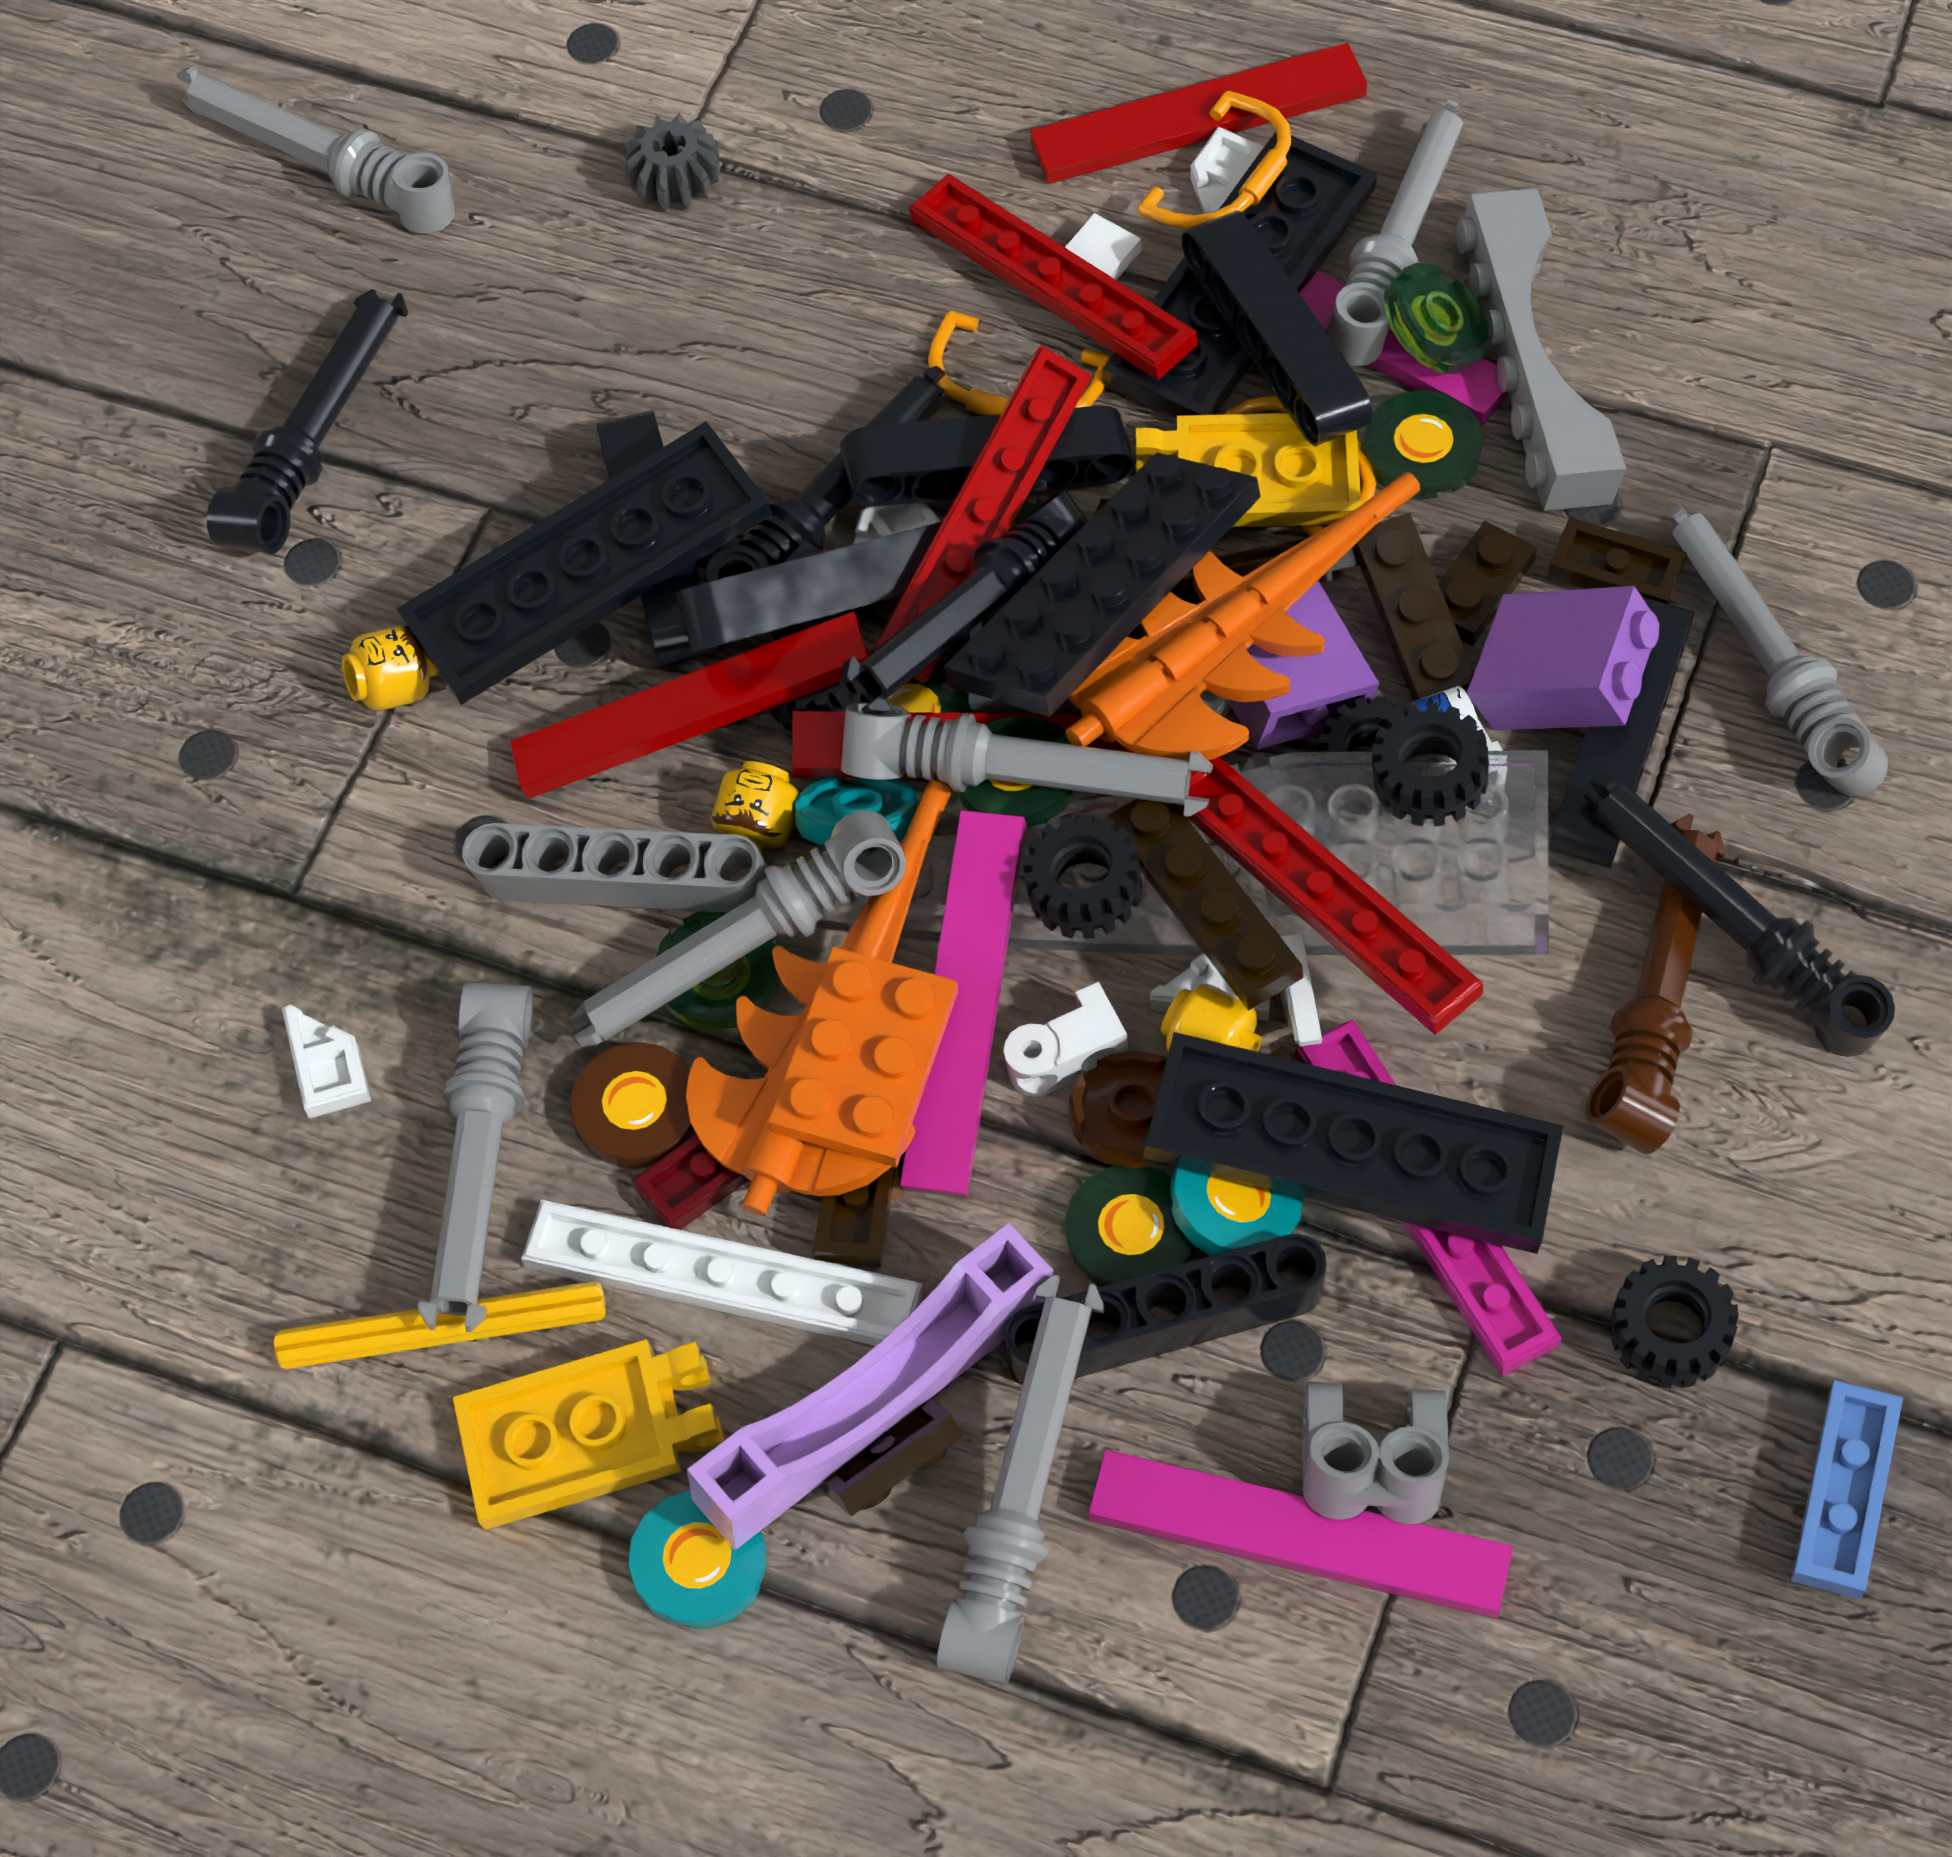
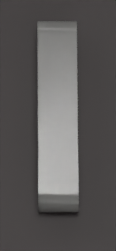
M491 823L474 829L468 835L462 847V858L483 889L493 898L504 901L728 913L755 896L758 882L767 878L764 869L768 868L755 843L747 837L729 834ZM507 856L501 865L490 868L497 859ZM561 859H567V862L561 868L549 872L556 862ZM628 861L622 871L609 875L610 870L615 865ZM689 864L688 869L683 874L669 878V875L675 868ZM742 868H750L745 877L737 881H729L736 871Z

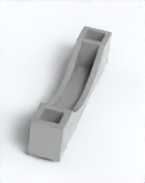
M1538 188L1470 194L1464 218L1458 219L1456 223V244L1458 251L1461 254L1467 255L1470 265V292L1474 299H1480L1484 312V338L1487 345H1494L1497 355V381L1499 388L1502 392H1508L1510 398L1513 435L1517 440L1522 439L1527 455L1525 473L1528 485L1531 488H1537L1543 511L1610 505L1614 501L1626 470L1612 422L1589 405L1564 381L1547 357L1535 329L1530 303L1531 284L1540 270L1552 234Z

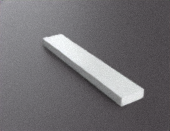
M546 1200L540 1201L521 1258L524 1267L587 1282L596 1281L601 1285L873 1346H877L911 1315L920 1305L924 1293L923 1285L919 1282Z

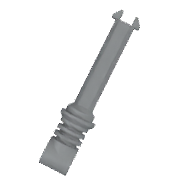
M195 66L183 68L176 75L177 79L189 84L187 94L182 97V101L195 114L206 116L328 171L331 181L340 194L348 198L361 195L398 212L402 225L413 232L421 234L434 233L444 229L452 222L455 216V207L449 168L445 160L431 153L406 155L383 145L379 136L368 129L341 135L204 73L198 74L197 67Z
M1450 97L1444 110L1432 112L1380 233L1358 241L1349 255L1351 272L1344 287L1336 296L1327 334L1351 366L1368 365L1376 361L1380 356L1387 333L1404 293L1413 289L1420 277V263L1412 245L1462 129L1463 121L1456 115L1460 104L1459 100Z
M1679 502L1669 508L1670 513L1678 523L1672 532L1673 536L1683 551L1686 552L1698 573L1769 675L1765 689L1767 694L1765 705L1770 715L1783 718L1788 723L1790 730L1796 735L1800 745L1804 747L1812 766L1839 793L1848 796H1862L1876 789L1883 782L1887 773L1888 758L1884 748L1876 741L1859 715L1855 714L1854 708L1847 702L1843 692L1839 690L1836 683L1838 674L1835 666L1831 662L1820 660L1815 656H1806L1799 653L1710 522L1702 513L1690 515L1687 514ZM1859 747V754L1850 765L1837 768L1838 759L1845 750Z
M854 703L846 706L841 771L854 777L877 780L895 779L902 777L906 771L908 777L919 778L922 772L923 779L934 780L937 775L940 782H947L955 792H964L968 785L978 786L985 779H994L1185 805L1183 816H1192L1209 805V799L1188 796L1191 770L1211 773L1213 770V764L1199 751L1192 750L1190 760L995 735L991 733L986 724L976 723L974 714L963 713L956 720L947 719L943 726L942 718L931 717L928 722L926 716L916 715L912 721V716L908 714L906 709L894 705H889L891 709L882 715L864 714L861 709L868 703Z
M870 810L852 812L836 823L831 833V838L824 842L827 850L823 853L818 847L810 850L813 859L808 861L804 855L797 858L796 861L799 865L797 869H794L791 864L783 868L771 865L764 869L767 878L758 882L753 898L585 1000L569 1020L576 1030L592 1022V1025L574 1035L575 1039L581 1047L599 1044L602 1042V1038L605 1040L611 1038L776 935L793 937L800 932L805 937L812 935L815 931L816 922L823 918L820 910L825 908L831 914L837 910L834 903L836 900H839L842 905L851 901L848 893L851 891L857 897L861 894L873 896L891 891L900 883L906 871V858L889 822L881 814ZM870 847H879L878 851L872 856L857 859L863 850Z
M466 981L462 989L459 1010L460 1044L455 1075L445 1083L443 1098L447 1105L450 1106L449 1110L457 1119L430 1302H418L419 1314L430 1330H435L437 1312L440 1314L465 1315L466 1332H472L487 1315L486 1306L477 1305L502 1128L503 1125L513 1119L514 1115L522 1110L525 1094L518 1085L523 1049H527L532 1023V988L528 985Z
M1052 1275L1036 1289V1297L1045 1299L994 1496L990 1509L977 1516L975 1527L967 1526L965 1528L963 1537L969 1546L967 1556L975 1559L974 1564L965 1563L963 1573L970 1576V1580H961L958 1590L966 1593L965 1598H955L950 1605L937 1654V1668L1002 1685H1007L1021 1642L1024 1617L1016 1613V1608L1026 1607L1028 1599L1020 1595L1021 1590L1030 1591L1032 1585L1031 1580L1024 1578L1025 1573L1034 1574L1036 1565L1048 1558L1050 1550L1042 1545L1045 1533L1037 1520L1092 1311L1103 1313L1104 1304L1095 1284H1089L1084 1305L1057 1298L1056 1293L1060 1281L1058 1275Z

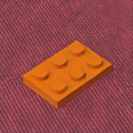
M832 947L768 1122L771 1132L897 1168L958 994L957 981Z

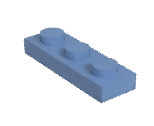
M1837 1380L1833 1381L1824 1414L1791 1577L1792 1582L1859 1600L1862 1599L1866 1592L1903 1397Z

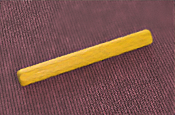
M592 1281L478 1299L477 1305L486 1306L487 1315L472 1332H466L465 1315L440 1314L438 1312L435 1330H430L420 1316L418 1308L282 1329L275 1333L274 1352L280 1367L291 1369L600 1321L606 1314L605 1295L601 1284Z

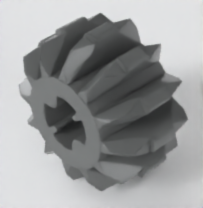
M679 112L669 122H664L656 115L653 127L651 128L637 125L636 134L634 135L635 139L626 142L624 155L627 166L625 167V172L632 190L638 191L644 204L658 200L664 211H666L674 202H681L689 209L693 196L708 199L710 185L719 182V150L713 134L706 133L701 120L686 124V121Z

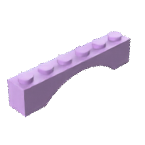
M1010 1223L1006 1224L959 1260L911 1315L854 1365L794 1405L768 1418L743 1426L689 1467L687 1473L692 1501L734 1550L738 1549L1005 1340L1004 1332L1007 1323L1016 1312L1045 1302V1299L1037 1298L1035 1293L1037 1287L1053 1275V1269Z

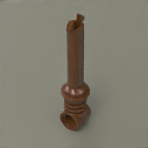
M1689 813L1671 823L1676 830L1714 863L1725 856L1726 849L1719 831L1716 830L1707 836L1699 830H1690L1694 817L1692 814ZM1664 879L1636 997L1613 1014L1610 1030L1616 1040L1609 1068L1594 1085L1585 1108V1116L1588 1122L1642 1154H1650L1660 1148L1676 1126L1680 1104L1678 1099L1670 1095L1679 1055L1690 1047L1693 1035L1687 1018L1680 1009L1703 912L1666 879Z

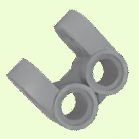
M1307 1381L1302 1421V1490L1305 1501L1312 1510L1323 1517L1342 1520L1351 1519L1361 1514L1369 1505L1376 1506L1382 1515L1402 1524H1418L1432 1518L1439 1509L1449 1462L1446 1392L1444 1390L1410 1388L1406 1403L1405 1427H1400L1390 1432L1383 1441H1376L1367 1430L1359 1425L1343 1422L1342 1384Z

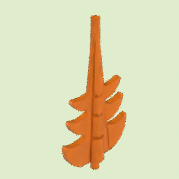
M1404 472L1359 508L1244 577L1222 564L1212 551L1209 550L1193 567V585L1202 602L1197 605L1188 603L1178 598L1172 592H1169L1138 624L1139 630L1144 637L1139 640L1126 637L1068 697L1081 710L1082 714L1081 719L1066 729L1065 733L1069 742L1072 745L1086 747L1097 738L1107 743H1113L1117 740L1121 745L1138 754L1190 760L1192 750L1199 751L1207 760H1212L1234 751L1249 740L1248 728L1231 722L1215 713L1204 703L1200 694L1207 690L1224 699L1254 702L1265 701L1289 693V677L1275 673L1262 666L1249 654L1247 649L1254 644L1266 652L1283 657H1304L1321 654L1325 649L1324 637L1297 623L1286 611L1375 525L1419 493L1420 484L1413 474Z
M934 780L929 781L906 835L900 844L906 858V871L900 883L891 891L869 897L840 949L892 963L927 847L952 793L951 788L946 784ZM776 946L772 950L775 969L786 990L799 1003L805 1006L802 1013L789 1016L766 1012L754 1005L746 996H741L736 1001L737 1024L742 1040L757 1061L768 1069L764 1078L740 1079L728 1076L711 1067L703 1057H698L692 1064L686 1091L690 1123L703 1146L722 1166L738 1174L745 1175L746 1178L752 1181L741 1207L761 1217L766 1215L776 1192L787 1194L792 1190L816 1196L841 1195L869 1185L892 1167L777 1134L770 1130L768 1123L826 966V963L803 959L790 953L782 946ZM913 1124L902 1154L908 1148L915 1135L916 1130Z

